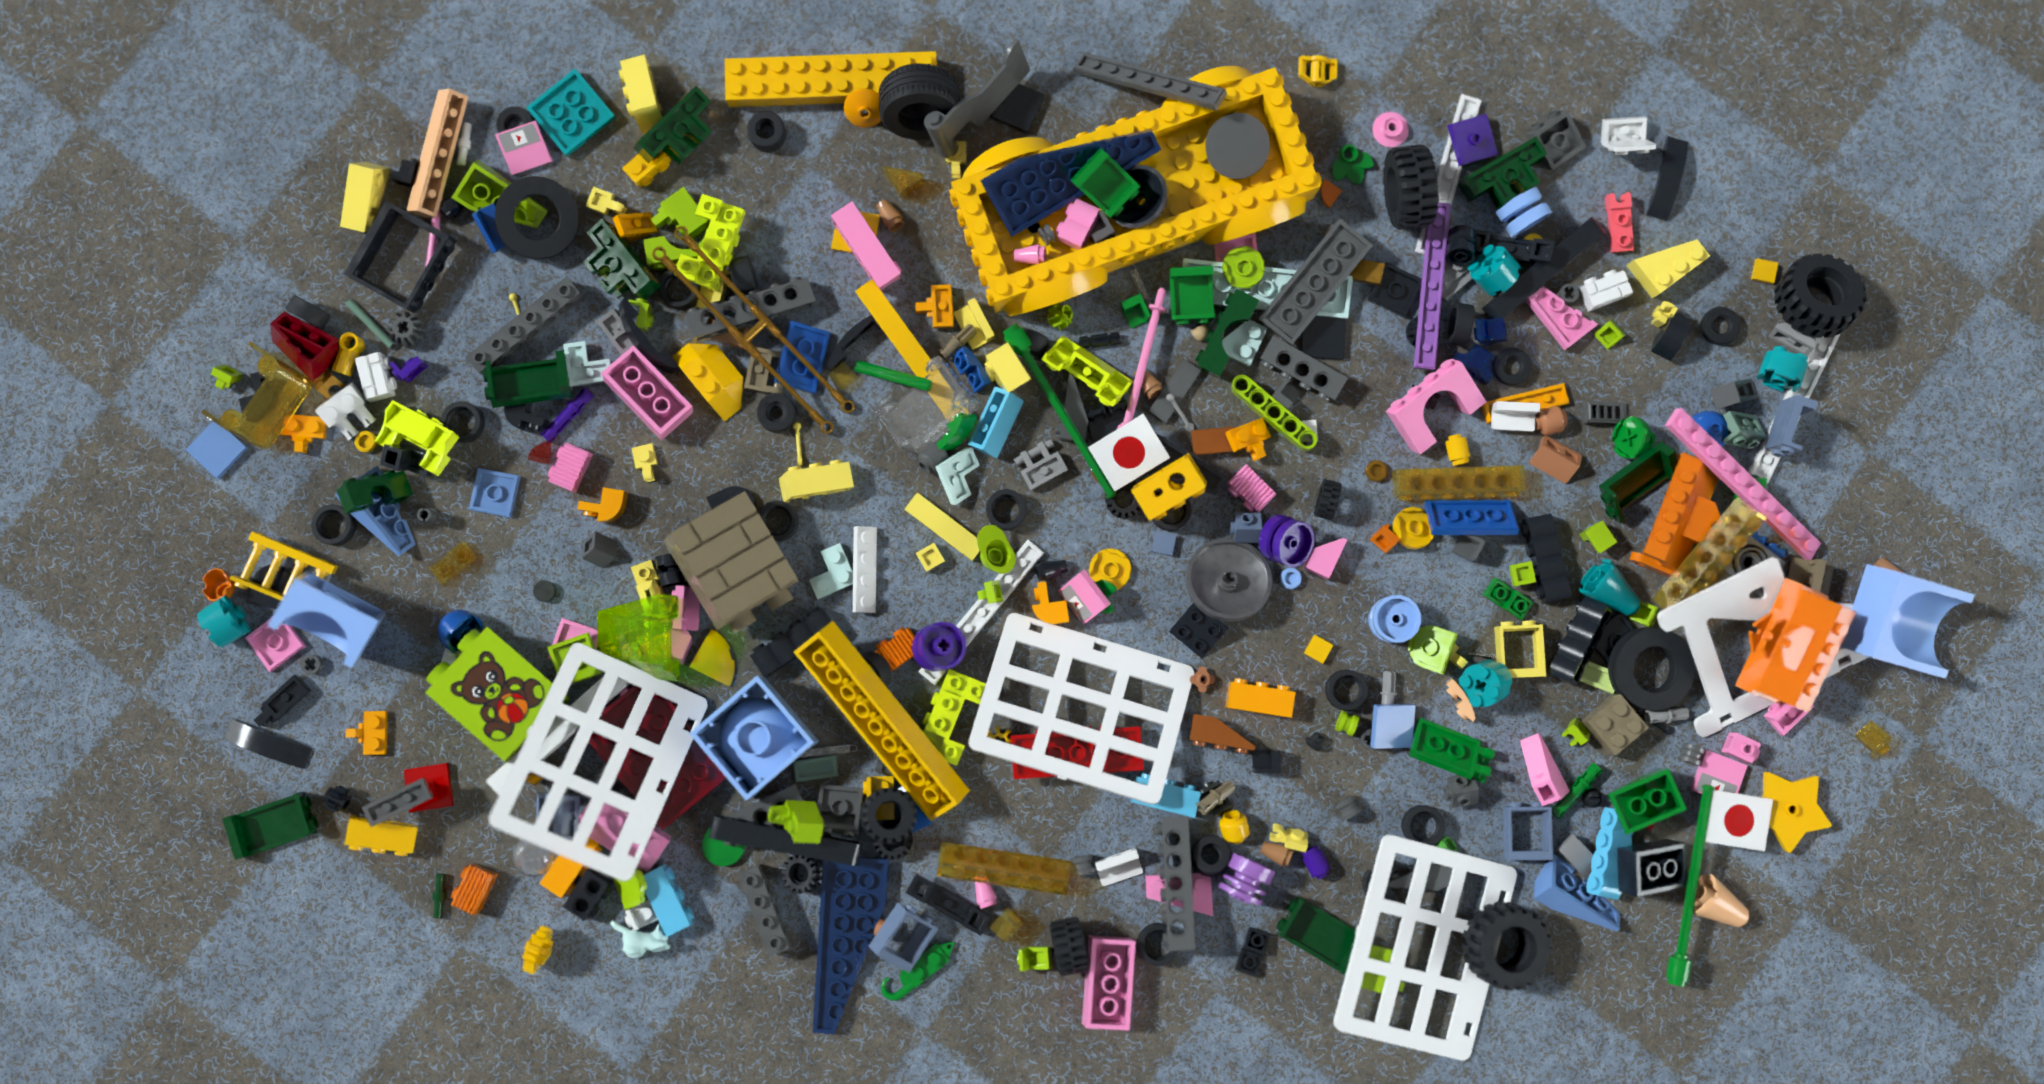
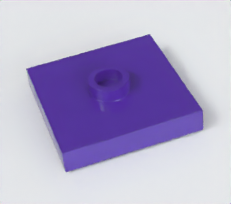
M1487 113L1447 125L1458 166L1498 154Z

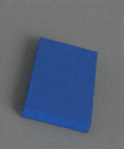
M1425 500L1424 507L1431 535H1518L1519 527L1510 500Z

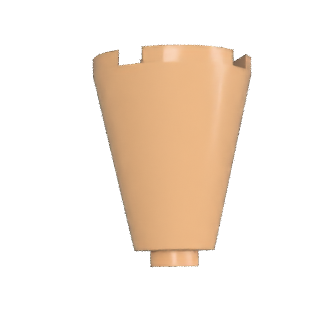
M1706 874L1699 876L1693 914L1734 927L1745 925L1749 920L1748 909L1715 876L1711 874L1709 876Z

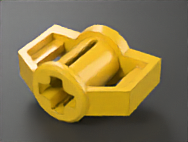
M1301 55L1299 57L1298 77L1310 86H1324L1337 78V59H1330L1320 55ZM1306 63L1310 64V78L1306 75ZM1325 65H1329V80L1327 81L1325 80Z

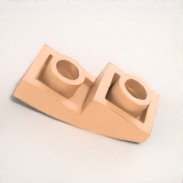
M1450 678L1446 683L1449 687L1446 691L1455 700L1458 697L1461 698L1456 704L1458 708L1456 712L1465 721L1469 718L1473 722L1475 715L1467 696L1460 686Z

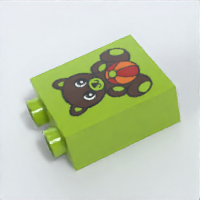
M486 627L482 633L477 629H473L463 637L457 646L462 654L451 665L443 661L431 671L426 681L432 686L425 693L499 758L507 762L522 749L528 737V729L530 725L533 726L553 683L491 629ZM565 695L562 703L567 705L571 699Z

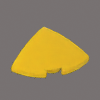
M711 629L689 667L730 687L735 672V660H732L728 642L717 631Z

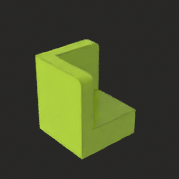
M1603 521L1596 522L1579 534L1583 541H1590L1597 553H1602L1617 543Z

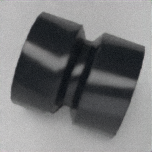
M1457 225L1449 230L1446 257L1451 264L1464 266L1474 261L1476 232L1472 227Z
M671 553L655 557L656 568L661 572L658 575L660 587H670L688 582Z

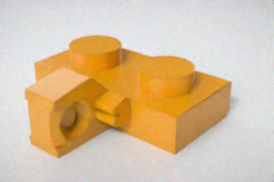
M951 284L931 285V297L926 298V302L915 303L916 314L927 313V318H932L933 329L954 328Z
M283 414L281 435L292 436V441H295L294 452L307 454L308 443H312L313 438L326 439L327 425L320 417Z
M1263 418L1225 432L1233 452L1244 448L1246 452L1250 453L1253 462L1266 456L1263 441L1270 438L1271 435Z
M364 711V723H358V729H346V737H358V743H363V755L387 754L388 711Z

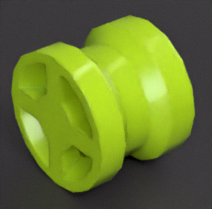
M1342 710L1335 725V731H1344L1347 735L1353 736L1359 722V716H1350L1346 711Z

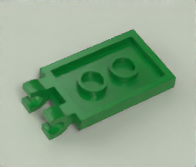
M1419 718L1415 727L1409 756L1469 780L1474 776L1477 781L1484 783L1486 776H1490L1491 767L1487 765L1489 760L1494 758L1495 750L1481 747L1480 740Z

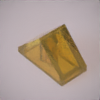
M883 166V174L900 200L925 184L926 177L924 173Z

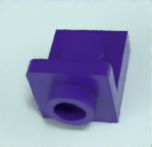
M417 356L406 361L403 368L394 361L390 363L394 369L391 371L398 380L401 381L403 379L408 383L428 367L425 361Z

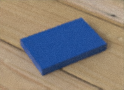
M790 320L785 338L821 374L831 332ZM783 343L776 371L792 388L816 394L819 380ZM774 378V383L781 384L776 378Z

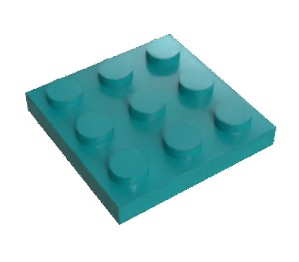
M576 68L526 107L566 157L616 119L614 114Z

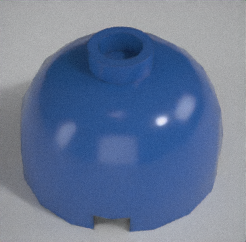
M1707 410L1696 413L1691 417L1721 447L1725 445L1723 439L1730 435V431L1722 414Z
M457 609L443 616L439 623L437 631L439 640L449 651L456 653L455 651L459 650L457 648L459 642L467 633L473 629L478 630L480 628L482 630V620L468 610Z

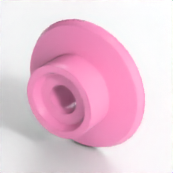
M1386 112L1379 115L1374 121L1373 135L1383 146H1399L1408 136V124L1398 113ZM1388 126H1393L1395 130H1389Z

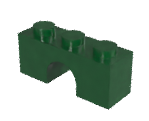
M395 470L384 472L380 476L370 474L361 480H356V478L347 479L336 490L345 514L363 511L374 503L371 492L379 494L385 506L406 501L413 495L405 472H395Z

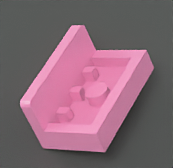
M676 585L671 595V602L674 603V612L670 613V625H673L672 629L698 631L701 603L691 587Z
M1780 701L1779 704H1772L1764 717L1779 735L1784 736L1808 712Z

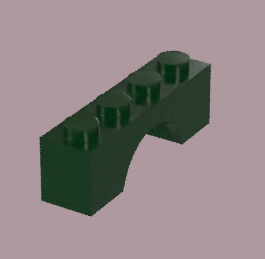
M1237 288L1234 294L1232 292L1229 293L1224 303L1228 305L1225 312H1219L1215 323L1218 324L1215 331L1210 330L1205 339V342L1208 343L1205 350L1200 349L1195 359L1198 362L1197 368L1220 378L1230 358L1222 345L1223 333L1234 323L1249 322L1259 303V299Z

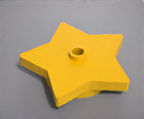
M1770 772L1763 773L1762 798L1773 799L1769 829L1773 831L1785 852L1791 853L1806 832L1832 826L1817 804L1818 776H1809L1790 782Z

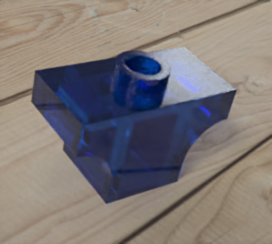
M1503 317L1475 320L1474 337L1482 346H1490L1495 343L1508 341L1506 322Z
M1477 344L1472 346L1468 353L1457 352L1451 358L1461 361L1471 378L1482 385L1489 383L1494 376L1489 370V363L1494 355Z

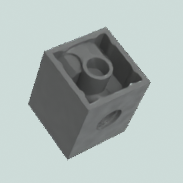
M1745 531L1727 535L1703 569L1721 582L1771 557L1779 560L1781 569L1786 562ZM1760 587L1750 592L1749 597H1763V588Z

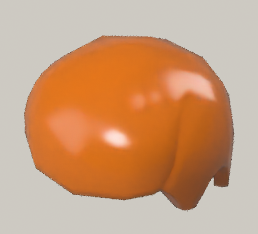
M214 568L203 576L202 580L206 586L202 592L209 601L215 602L224 595L228 596L229 599L233 596L236 586L234 585L235 581L230 580V573L223 569Z

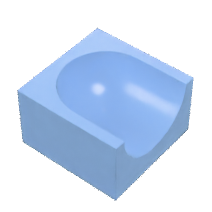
M1867 564L1852 607L1856 614L1840 647L1946 679L1949 670L1943 668L1935 656L1934 639L1936 630L1944 615L1951 608L1961 603H1972L1974 594Z
M306 571L294 579L267 626L276 630L282 625H290L307 631L343 651L347 655L343 664L352 668L367 647L386 611Z
M763 676L753 678L689 733L746 801L756 797L778 774L819 742Z

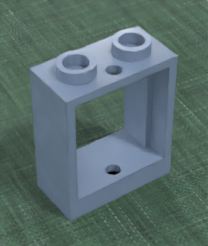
M537 792L536 820L549 792ZM564 793L547 829L548 832L570 841L573 840L578 829L580 796Z
M1509 802V806H1503L1504 859L1553 860L1552 807L1542 806L1540 802H1531V806H1523V802ZM1511 812H1541L1540 850H1512Z
M897 902L868 947L878 957L909 973L938 928L932 923L934 919L923 912L920 915L917 913L918 910L907 903L904 906ZM906 916L921 923V925L900 954L887 947Z

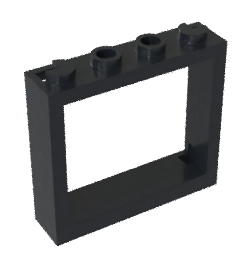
M385 201L346 268L344 275L416 314L417 310L423 306L427 293L432 290L436 277L443 271L448 256L455 250L457 240L390 202ZM398 216L442 239L407 301L363 278Z

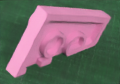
M1544 286L1525 300L1564 350L1598 325L1595 321H1590L1582 316L1583 313L1579 310H1574L1566 305L1563 299Z
M1191 873L1193 911L1213 916L1211 877L1203 876L1199 873ZM1145 875L1146 897L1161 902L1160 888H1164V879L1160 880L1159 875ZM1173 877L1170 880L1171 888L1174 890L1180 889L1181 880ZM1178 899L1173 900L1171 905L1183 907L1182 902Z

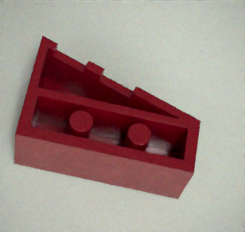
M286 312L281 313L270 323L272 342L312 382L335 362L339 351V339Z

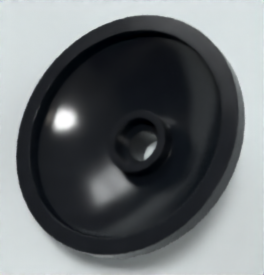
M1135 165L1125 172L1140 185L1138 188L1139 193L1131 201L1128 199L1122 205L1124 208L1116 217L1114 215L1111 217L1117 224L1128 229L1143 228L1155 222L1163 213L1169 195L1167 183L1156 169L1146 165ZM1145 199L1144 203L1140 205V201Z

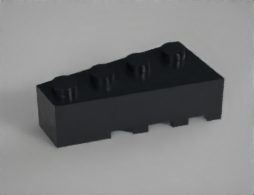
M1156 433L1170 458L1146 473L1152 475L1188 452ZM1191 455L1207 481L1204 491L1216 495L1226 476ZM1181 473L1170 475V480H1173L1175 483L1183 484L1186 481Z

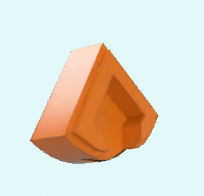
M1326 179L1321 185V197L1324 205L1330 209L1342 190Z

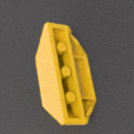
M688 343L672 356L681 370L724 422L741 409L744 378L717 345Z

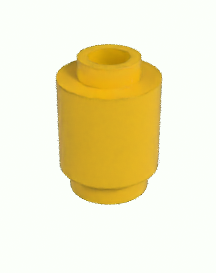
M1461 434L1448 436L1449 440L1445 441L1449 462L1452 461L1453 466L1469 463V457L1471 456L1466 437H1461Z

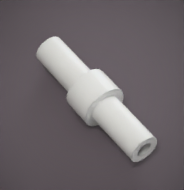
M463 123L461 138L458 139L457 148H459L457 165L460 166L466 165L467 152L471 147L470 133L472 124Z

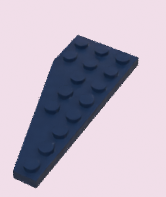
M1148 129L1018 158L980 181L1009 234L1013 237L1085 195L1071 181V178L1100 147L1124 171L1159 152L1161 148L1153 131Z
M860 857L858 866L823 860L822 869H824V873H822V876L824 878L821 885L812 1033L835 1034L868 951V946L872 941L874 929L881 918L887 902L889 860L886 858Z

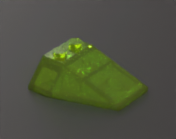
M656 594L597 611L598 651L636 667L658 680L679 681V659H672L671 620L679 617L678 595Z

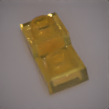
M465 541L447 552L445 557L429 567L442 586L477 560V557Z

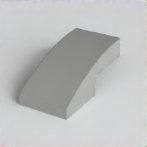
M614 309L596 321L621 355L633 346L624 330L620 316Z
M1570 834L1556 850L1587 880L1592 872L1591 861L1593 854L1574 834Z

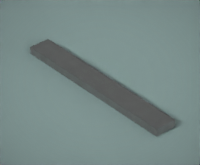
M1085 52L1082 53L1073 67L1074 72L1216 111L1227 95L1226 89Z

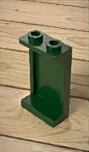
M564 350L555 351L556 359L497 367H492L490 361H485L486 369L482 371L484 382H488V387H484L486 400H490L492 407L497 408L571 397Z
M1660 441L1600 484V498L1605 504L1607 516L1612 520H1617L1619 523L1624 522L1623 510L1666 479L1671 480L1678 464L1676 452Z
M298 792L266 805L222 818L234 859H243L317 833L318 821L314 815L312 816L310 797L305 792Z
M1299 896L1296 900L1293 898L1287 907L1289 911L1285 918L1282 917L1276 926L1278 930L1276 934L1346 976L1356 938V930Z

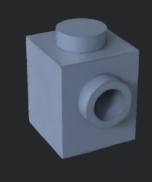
M1235 512L1234 521H1230V534H1234V543H1259L1262 530L1261 513Z

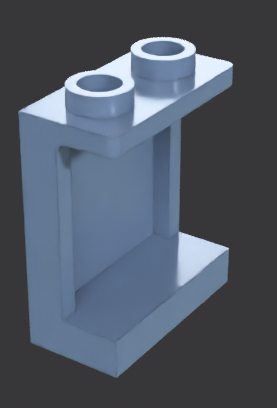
M1795 395L1780 401L1764 449L1771 451V454L1776 457L1793 455V453L1802 451L1803 446L1792 442L1800 415L1816 410L1818 401L1801 395Z

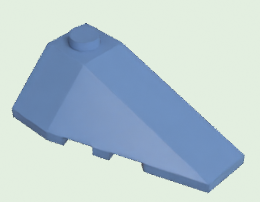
M375 466L356 480H361L370 474L380 476L383 472L378 466ZM371 492L374 503L366 510L350 514L399 557L416 545L407 521L401 518L398 511L401 506L399 503L385 506L382 497L375 492Z
M1553 854V860L1546 861L1534 882V899L1552 910L1619 931L1620 912L1604 897L1587 893V880L1583 879L1580 881L1573 874L1575 869L1569 863Z

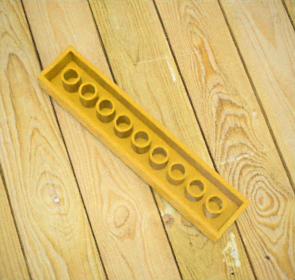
M936 51L725 59V100L729 107L842 104L851 92L858 89H871L879 94V87L884 78L891 71L899 67L917 63L937 66Z
M831 621L794 651L796 656L930 821L956 806L969 793V788L834 621Z

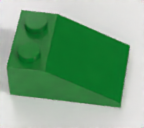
M1659 768L1642 775L1608 793V797L1625 835L1687 810L1670 770L1667 768Z

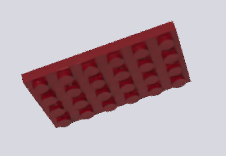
M637 686L631 688L604 709L599 719L624 729L642 688ZM654 694L636 735L660 745L676 707L671 701ZM686 722L684 730L690 733L692 727ZM592 732L588 741L603 761L608 764L617 742ZM694 738L656 822L661 831L666 829L727 779ZM629 748L617 778L636 799L654 758ZM660 780L656 791L663 794L668 782Z

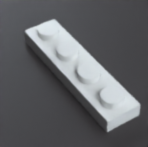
M854 527L853 612L876 613L877 527Z

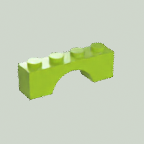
M665 236L643 240L647 265L651 269L654 268L655 271L667 269L661 261L653 258L652 253L656 247H663L666 255L676 266L681 254L695 259L698 258V254L691 249H679L672 246ZM703 238L702 241L698 244V245L700 246V247H699L700 249H701V247H702L704 238ZM657 250L655 255L659 258L663 257V252Z

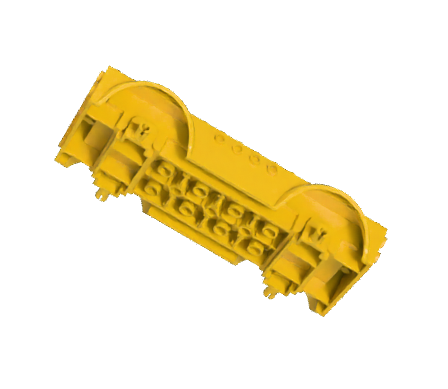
M1222 66L1206 70L1188 79L1226 89L1227 95L1217 111L1166 98L1161 108L1150 112L1148 110L1141 111L1136 114V117L1130 119L1128 117L1121 118L1116 121V124L1110 126L1107 124L1101 125L1095 129L1096 131L1090 133L1086 131L1081 132L1075 136L1076 138L1056 145L1044 138L1024 137L1000 143L978 156L968 166L962 178L951 182L952 189L949 190L953 208L957 207L956 212L961 228H965L963 231L968 247H972L971 257L975 267L979 266L978 276L981 285L987 288L985 292L989 306L994 307L995 313L1004 311L1009 316L1041 309L1103 285L1108 280V273L1199 240L1212 245L1248 234H1254L1306 211V202L1314 199L1321 187L1322 179L1319 172H1315L1313 155L1306 149V137L1303 132L1300 133L1298 116L1295 112H1292L1290 95L1285 93L1283 77L1281 73H1277L1276 67L1253 74L1243 67ZM1232 113H1245L1257 118L1266 128L1270 140L1269 155L1265 164L1255 174L1242 179H1231L1217 173L1210 166L1205 151V139L1210 127L1219 118ZM1151 129L1161 150L1136 165H1146L1156 169L1164 177L1169 195L1163 213L1152 224L1139 229H1128L1120 226L1106 215L1115 231V237L1093 244L1091 239L1088 238L1084 248L1077 250L1058 241V234L1056 233L1059 223L1061 221L1064 222L1068 216L1066 215V210L1069 204L1037 222L1041 229L1045 227L1044 225L1048 224L1056 237V241H1050L1048 246L1044 244L1038 232L1031 233L1028 228L1011 237L980 180L1018 158ZM1086 194L1078 198L1099 208ZM1142 199L1139 204H1143L1145 199ZM1037 244L1046 247V262L1033 265L1015 262L1014 260L1015 249Z

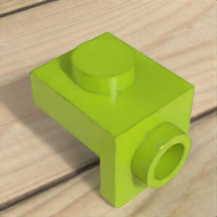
M635 298V301L629 300L633 308L639 309L636 325L641 331L648 332V327H652L654 322V315H652L653 307L645 299Z
M1028 946L1019 949L1017 963L1020 971L1052 969L1051 946Z

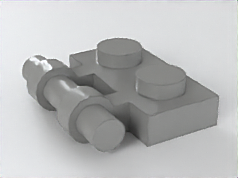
M1051 439L1044 443L1042 441L1039 442L1035 448L1027 452L1025 450L1020 453V456L1013 459L1016 466L1023 463L1026 464L1027 468L1020 471L1030 491L1068 471L1058 451L1051 455L1049 454L1048 450L1054 447ZM1042 454L1044 459L1033 464L1031 459Z

